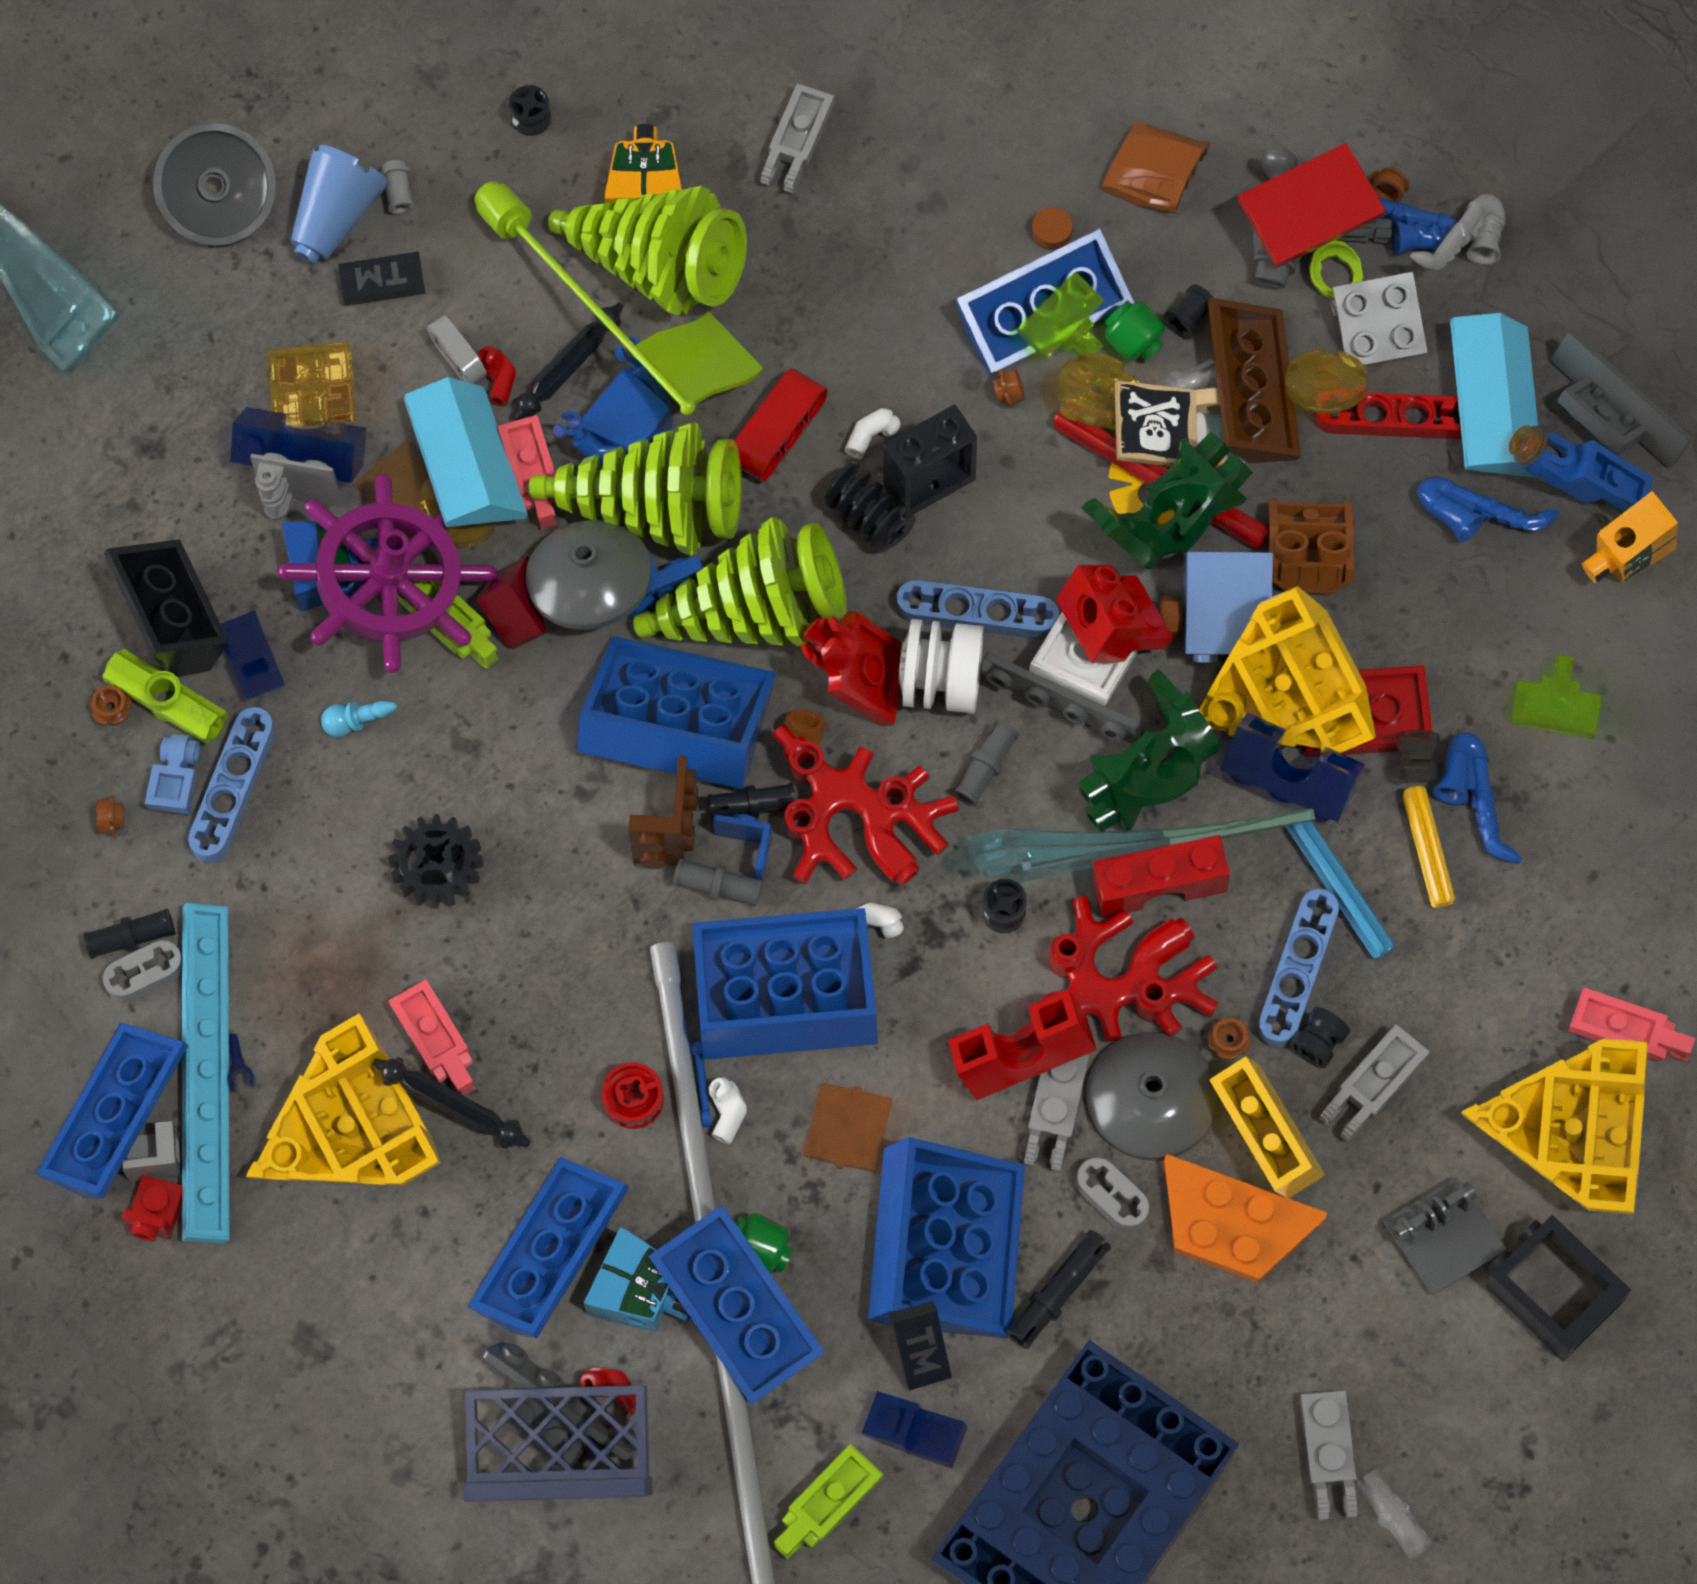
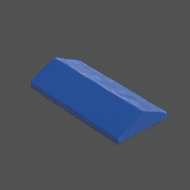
M1100 229L955 299L967 337L990 374L1111 315L1127 300L1131 304L1134 303Z
M121 1023L36 1174L83 1198L103 1199L122 1166V1161L127 1157L188 1045L183 1041Z
M560 1157L468 1307L516 1335L537 1339L627 1193L628 1185Z
M720 1205L648 1256L751 1405L825 1353L723 1205Z

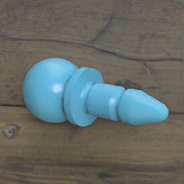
M354 701L349 702L346 706L333 704L324 710L321 716V725L329 736L335 738L344 737L352 730H362L365 722L386 717L397 709V704L388 701H378L374 704L370 703L359 706Z

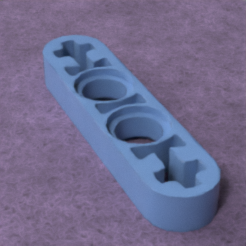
M911 580L904 583L897 593V611L900 616L911 622V619L923 620L925 625H932L933 621H938L941 627L954 628L956 623L984 626V632L1046 639L1059 618V608L1056 603L1043 596L921 580ZM915 594L921 595V603L917 609L910 608V600ZM934 596H939L938 613L933 612ZM960 598L968 603L969 609L961 616H954L947 612L945 608L946 603L951 599ZM994 604H1003L1009 608L1011 614L1006 620L995 621L988 616L987 610ZM1017 607H1023L1022 623H1016ZM1037 611L1046 612L1045 616L1047 619L1044 620L1043 625L1035 624L1034 617H1036Z
M247 708L240 712L235 719L189 832L188 841L192 853L203 863L218 862L228 853L275 736L274 724L271 716L262 708ZM256 721H260L264 731H256L251 740L254 749L252 750L247 746L249 733L246 726H254ZM237 757H246L251 761V768L243 775H233L228 771L230 762ZM228 794L236 799L234 808L227 813H218L213 809V802L220 795ZM209 818L217 823L214 835L218 844H210L208 849L204 850L200 839H208L213 830L211 821L207 820Z
M1314 889L1306 893L1302 898L1263 1007L1258 1025V1033L1264 1044L1272 1048L1288 1046L1298 1032L1339 911L1336 897L1327 890ZM1317 902L1325 904V912L1328 914H1322L1317 930L1309 928L1313 915L1311 908H1315ZM1301 939H1308L1314 942L1318 952L1312 958H1300L1293 950L1294 943ZM1289 977L1296 978L1303 984L1304 992L1295 998L1287 997L1280 990L1279 984L1281 981ZM1281 1006L1288 1009L1284 1027L1290 1031L1282 1030L1280 1035H1275L1271 1033L1272 1026L1267 1022L1274 1023L1276 1021Z

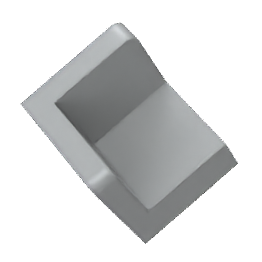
M173 1121L155 1123L156 1134L140 1135L137 1137L127 1155V1160L122 1161V1169L129 1182L141 1180L142 1175L153 1178L182 1176L180 1135Z

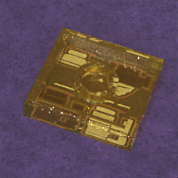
M349 341L268 350L272 417L275 429L357 421L352 353Z

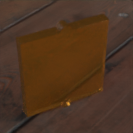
M406 441L384 460L378 459L376 466L355 483V487L373 504L376 503L375 478L379 474H387L392 482L393 503L413 507L429 516L433 515V509L438 505L424 459Z
M822 1083L804 1157L833 1163L837 1169L847 1166L875 1173L892 1098L861 1092V1088L858 1086L852 1090Z

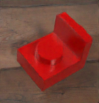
M142 1175L131 1210L125 1209L122 1216L124 1223L131 1230L130 1234L150 1242H155L157 1237L171 1240L182 1207V1185Z

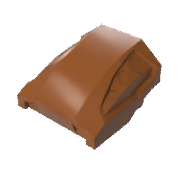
M1136 122L1116 155L1104 179L1101 191L1136 206L1153 207L1160 212L1176 214L1184 190L1188 189L1191 177L1195 176L1199 162L1203 161L1204 156L1209 152L1210 141L1200 142L1172 131L1156 128L1147 123Z
M1277 499L1268 500L1269 553H1273V583L1285 591L1298 586L1306 593L1331 594L1353 582L1354 520L1352 501H1344V504L1277 502Z

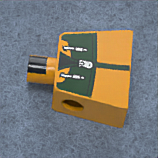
M639 124L634 127L633 141H619L615 144L605 191V203L616 202L617 199L640 198L641 195L662 194L665 191L682 190L673 142L658 141V129L656 126Z
M1651 491L1597 534V552L1582 562V567L1594 583H1598L1612 572L1620 582H1626L1676 550L1678 522L1654 492Z

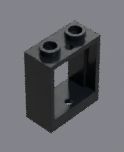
M956 404L883 443L884 489L888 494L890 493L894 496L893 502L896 506L902 504L906 507L903 515L905 519L976 480L977 435ZM937 446L940 448L939 450H937V451H935V452H932V451H931V449H933V448H935V447H937ZM932 483H938L940 487L938 489H933L930 485Z
M1551 1215L1543 1224L1538 1220L1531 1223L1518 1238L1523 1244L1512 1254L1504 1250L1489 1265L1487 1269L1492 1274L1485 1287L1564 1362L1625 1302L1631 1289L1557 1218ZM1548 1238L1604 1290L1565 1330L1509 1278Z

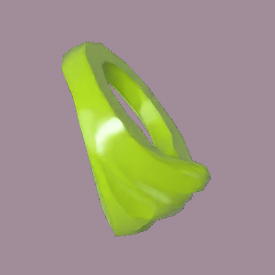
M1337 240L1314 250L1309 265L1310 280L1314 287L1323 296L1334 299L1333 289L1323 282L1321 276V263L1326 259L1337 257L1340 262L1345 263L1351 270L1353 276L1352 283L1362 282L1363 280L1360 258L1354 249L1344 242Z

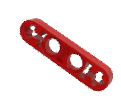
M1332 391L1320 396L1314 413L1317 426L1324 432L1331 434L1441 439L1462 438L1461 425L1455 424V420L1452 417L1453 412H1459L1458 396ZM1329 406L1337 407L1338 419L1330 418ZM1352 406H1357L1356 421L1351 420ZM1370 406H1377L1384 410L1386 418L1381 422H1370L1365 418L1363 411ZM1411 408H1419L1427 414L1428 419L1422 424H1413L1406 419L1405 412ZM1436 410H1440L1439 424H1433Z

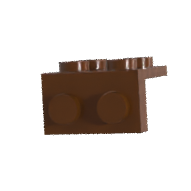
M678 756L673 817L630 815L628 831L633 863H640L643 867L650 869H660L666 865H677L679 858L685 860L686 851L694 850L695 825H693V811H697L698 786H696V769H689L688 756Z

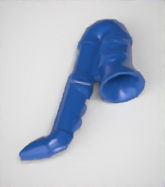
M1379 198L1386 210L1384 216L1394 220L1392 246L1397 256L1414 249L1437 250L1452 227L1458 222L1457 219L1443 213L1437 214L1413 208L1408 204Z
M1438 476L1426 478L1421 482L1417 490L1420 504L1427 512L1432 513L1435 519L1445 522L1446 526L1452 529L1459 543L1470 539L1482 526L1484 520L1489 521L1490 518L1496 519L1501 524H1509L1511 528H1523L1524 530L1537 532L1550 525L1559 515L1558 510H1545L1535 516L1528 515L1522 509L1519 511L1510 507V504L1505 505L1498 502L1496 498L1491 499L1486 495H1479L1455 484V481Z
M1469 732L1458 733L1449 740L1445 749L1443 777L1439 784L1434 787L1432 794L1443 803L1463 806L1468 803L1469 795L1467 791H1471L1473 796L1471 807L1472 809H1477L1475 818L1479 824L1478 832L1483 837V843L1487 852L1500 860L1520 864L1522 858L1519 854L1500 840L1494 795L1489 781L1487 765L1489 758L1485 746L1475 734Z

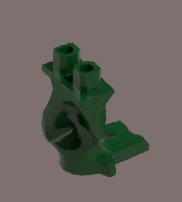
M1210 431L1196 447L1191 445L1185 438L1180 440L1179 451L1173 465L1163 476L1146 487L1149 495L1139 511L1118 514L1096 498L1087 501L1081 508L1111 539L1132 555L1144 568L1151 570L1168 554L1179 551L1187 552L1204 534L1214 516L1243 504L1247 498L1238 489L1253 472L1233 453L1217 469L1216 466L1231 450ZM1168 510L1175 512L1174 517L1167 523H1158V518L1162 513Z
M1160 669L1151 674L1148 684L1155 697L1158 713L1167 722L1168 727L1160 732L1150 733L1147 730L1122 753L1091 755L1090 761L1094 772L1077 782L1079 792L1089 804L1085 808L1087 818L1100 833L1117 822L1126 832L1130 831L1142 807L1170 802L1192 790L1198 785L1203 762L1220 751L1219 743L1213 730L1196 707L1188 692L1182 694Z

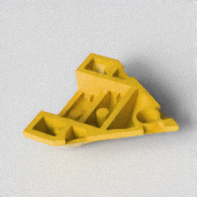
M1298 586L1259 603L1199 708V711L1212 730L1228 732V736L1295 747L1296 745L1321 749V752L1335 755L1376 737L1366 685L1327 610Z
M360 1013L321 1035L314 1048L315 1054L304 1075H300L266 1137L269 1140L258 1161L253 1162L246 1177L248 1179L403 1186L441 1163L433 1137L411 1095L405 1091L400 1083L391 1086L384 1085L380 1072L373 1065L375 1058L388 1060L390 1057Z
M1601 1039L1589 1045L1588 1049L1566 1061L1562 1059L1500 1091V1095L1479 1106L1475 1104L1463 1110L1461 1114L1587 1210L1634 1214L1640 1165L1648 1042Z

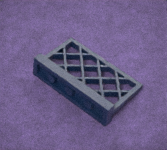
M647 1385L465 1391L467 1483H464V1502L646 1497L652 1495V1476H649ZM619 1395H636V1415L624 1427L606 1409ZM583 1396L597 1410L579 1428L561 1410L573 1397ZM593 1396L609 1397L601 1405ZM548 1397L565 1398L556 1406ZM520 1398L513 1407L504 1400ZM529 1398H539L552 1411L536 1429L530 1426L517 1413ZM494 1399L507 1412L491 1430L478 1420L477 1400ZM601 1414L620 1432L603 1451L584 1433ZM556 1416L575 1433L558 1452L540 1435ZM511 1417L530 1434L514 1453L495 1436ZM636 1423L637 1439L629 1432ZM478 1429L485 1435L479 1443ZM623 1437L627 1438L637 1448L638 1468L621 1469L608 1456ZM579 1438L598 1455L585 1470H576L562 1457ZM534 1439L553 1457L541 1471H531L518 1459ZM491 1441L508 1459L496 1472L479 1473L478 1453ZM603 1460L611 1469L595 1468ZM557 1462L566 1469L549 1471ZM512 1463L521 1470L518 1472H505Z

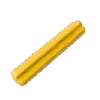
M1420 785L1409 787L1404 790L1403 801L1430 903L1433 908L1447 907L1453 904L1455 895L1427 790L1424 786Z

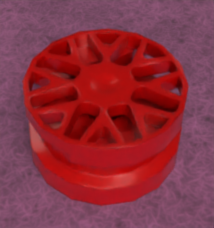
M637 1062L623 1063L613 1068L605 1077L603 1089L601 1090L602 1101L609 1118L617 1125L627 1129H639L652 1124L659 1117L665 1103L662 1083L656 1072L647 1065ZM655 1116L651 1121L647 1122L648 1119ZM627 1124H636V1126L631 1127L627 1126Z

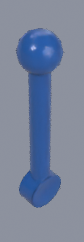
M695 1040L690 1045V1052L695 1056L703 1128L712 1127L702 1041Z

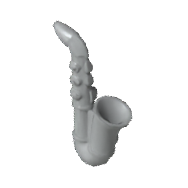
M1492 194L1478 195L1468 204L1467 210L1460 221L1452 227L1434 254L1420 251L1412 252L1410 257L1419 265L1438 271L1445 267L1448 262L1453 261L1455 255L1461 251V247L1463 248L1472 239L1471 245L1466 252L1469 260L1480 265L1498 263L1501 259L1498 241L1501 238V231L1506 222V211L1502 202Z

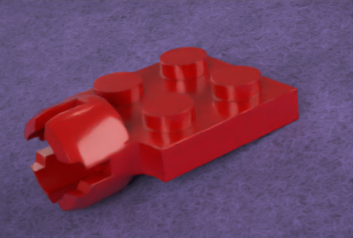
M858 613L845 614L842 622L834 616H830L829 620L826 618L816 619L809 625L803 635L807 641L816 646L815 649L806 643L801 644V648L807 660L827 673L829 677L827 692L880 726L894 725L901 694L899 668L902 642Z

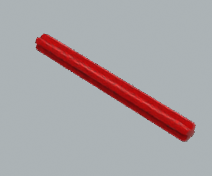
M1062 407L1054 418L1053 426L1055 429L1149 485L1163 476L1169 469V467L1164 465L1117 460L1116 436L1068 407ZM1236 507L1217 514L1211 521L1254 548H1261L1269 537V528Z

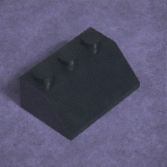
M181 540L106 549L104 555L153 659L175 676L211 671L229 641Z

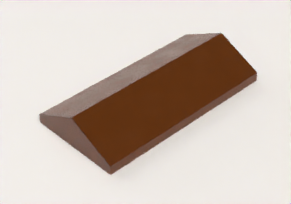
M1211 298L1208 301L1224 444L1231 450V453L1250 464L1297 460L1301 456L1282 309Z

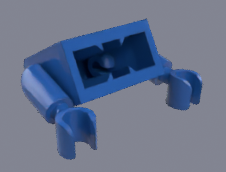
M636 337L629 338L635 345L641 342ZM621 346L615 350L616 358L620 362L630 363L632 365L631 371L624 367L582 419L574 411L562 413L561 417L569 423L570 430H567L562 424H557L553 427L554 435L557 438L567 439L571 437L573 439V446L586 457L599 456L602 466L603 455L608 450L621 446L627 455L629 444L644 438L648 439L649 443H652L654 435L672 430L673 405L667 391L634 356L629 357Z

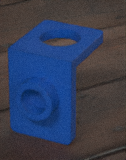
M735 814L733 817L714 815L713 829L716 836L760 843L755 874L756 879L764 881L772 842L771 824L758 822V819L746 814Z

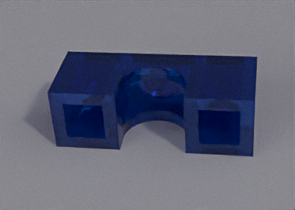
M246 407L232 425L230 462L253 466L250 458L251 454L264 456L267 453H275L296 462L320 461L333 468L336 481L352 483L364 466L367 428L326 421L319 428L299 429L286 425L285 413Z
M1247 713L1236 728L1220 770L1230 774V777L1237 783L1247 786L1255 785L1269 791L1270 796L1280 802H1293L1307 809H1314L1316 818L1322 820L1332 819L1338 822L1349 805L1365 764L1325 747L1314 767L1309 769L1295 768L1284 759L1281 751V743L1287 729Z

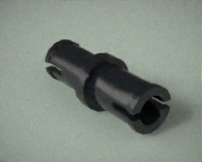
M793 783L755 789L754 785L745 786L744 791L717 795L709 794L708 805L712 808L709 809L711 822H713L714 815L733 817L735 814H746L758 819L759 814L784 811L796 799L793 797L778 798L795 796Z
M167 908L131 920L130 916L120 919L119 924L92 932H85L83 935L88 954L91 959H94L97 956L128 948L129 951L139 949V944L169 935L173 936L175 935V927L170 911Z

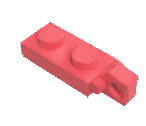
M535 415L497 426L526 510L535 508L541 530L556 526L557 522L552 503L556 502L555 498L534 500L531 498L528 489L529 480L532 476L548 475L549 477H555L556 474L538 416Z
M425 979L388 1000L390 1007L431 1075H435L439 1083L449 1078L456 1092L463 1096L476 1090L473 1080L465 1069L473 1064L469 1055V1049L428 981Z
M1583 988L1568 1030V1032L1594 1041L1615 1039L1648 1042L1647 1059L1664 1062L1665 1056L1687 1062L1695 1043V1038L1674 1031L1676 1024L1666 1020L1667 1015L1588 988Z

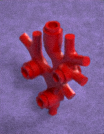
M785 724L779 726L773 732L772 736L784 748L782 755L789 762V770L792 777L798 782L810 783L812 789L809 800H795L785 810V830L787 834L796 841H803L804 844L802 857L792 875L795 880L807 884L817 864L822 861L829 862L844 880L850 878L857 871L858 868L839 849L829 835L828 827L831 818L835 813L844 809L854 810L861 815L864 821V837L869 854L892 882L897 881L901 886L909 882L920 871V868L916 864L918 859L893 832V827L897 822L903 821L908 823L936 855L941 854L949 846V843L935 829L933 823L939 817L959 811L956 798L952 795L933 802H918L914 797L915 791L930 779L921 766H917L904 778L893 776L885 779L880 784L879 789L876 790L869 787L865 780L866 770L874 756L870 750L859 747L848 768L836 769L823 760V752L816 743L807 741L803 736L797 738ZM808 761L813 766L809 769H804L799 764ZM895 796L902 801L899 804H891L888 802V799ZM799 819H805L809 824L805 827H799L795 822Z
M1080 896L1071 900L1076 919V932L1074 935L1062 934L1053 940L1050 946L1049 966L1057 976L1069 978V991L1086 1015H1094L1099 1018L1106 1042H1114L1122 1038L1118 1015L1120 1009L1127 1004H1135L1137 1015L1144 1021L1158 1022L1168 1037L1175 1036L1183 1029L1182 1025L1172 1014L1171 1008L1174 1003L1182 1002L1194 1007L1210 1018L1213 1016L1219 1006V1002L1197 988V983L1218 969L1217 964L1210 955L1205 956L1172 979H1163L1159 975V968L1188 949L1190 942L1195 939L1192 929L1183 918L1180 917L1177 920L1171 918L1147 934L1136 947L1128 971L1118 978H1108L1103 976L1095 966L1097 949L1103 943L1131 926L1133 920L1126 910H1122L1105 922H1097L1093 919L1087 896ZM1070 950L1074 954L1067 956L1063 955L1061 951ZM1060 991L1050 992L1042 1000L1060 993ZM1156 994L1160 999L1151 1000L1147 995ZM1030 1021L1029 1023L1016 1031V1034L1028 1029L1032 1025L1033 1021Z

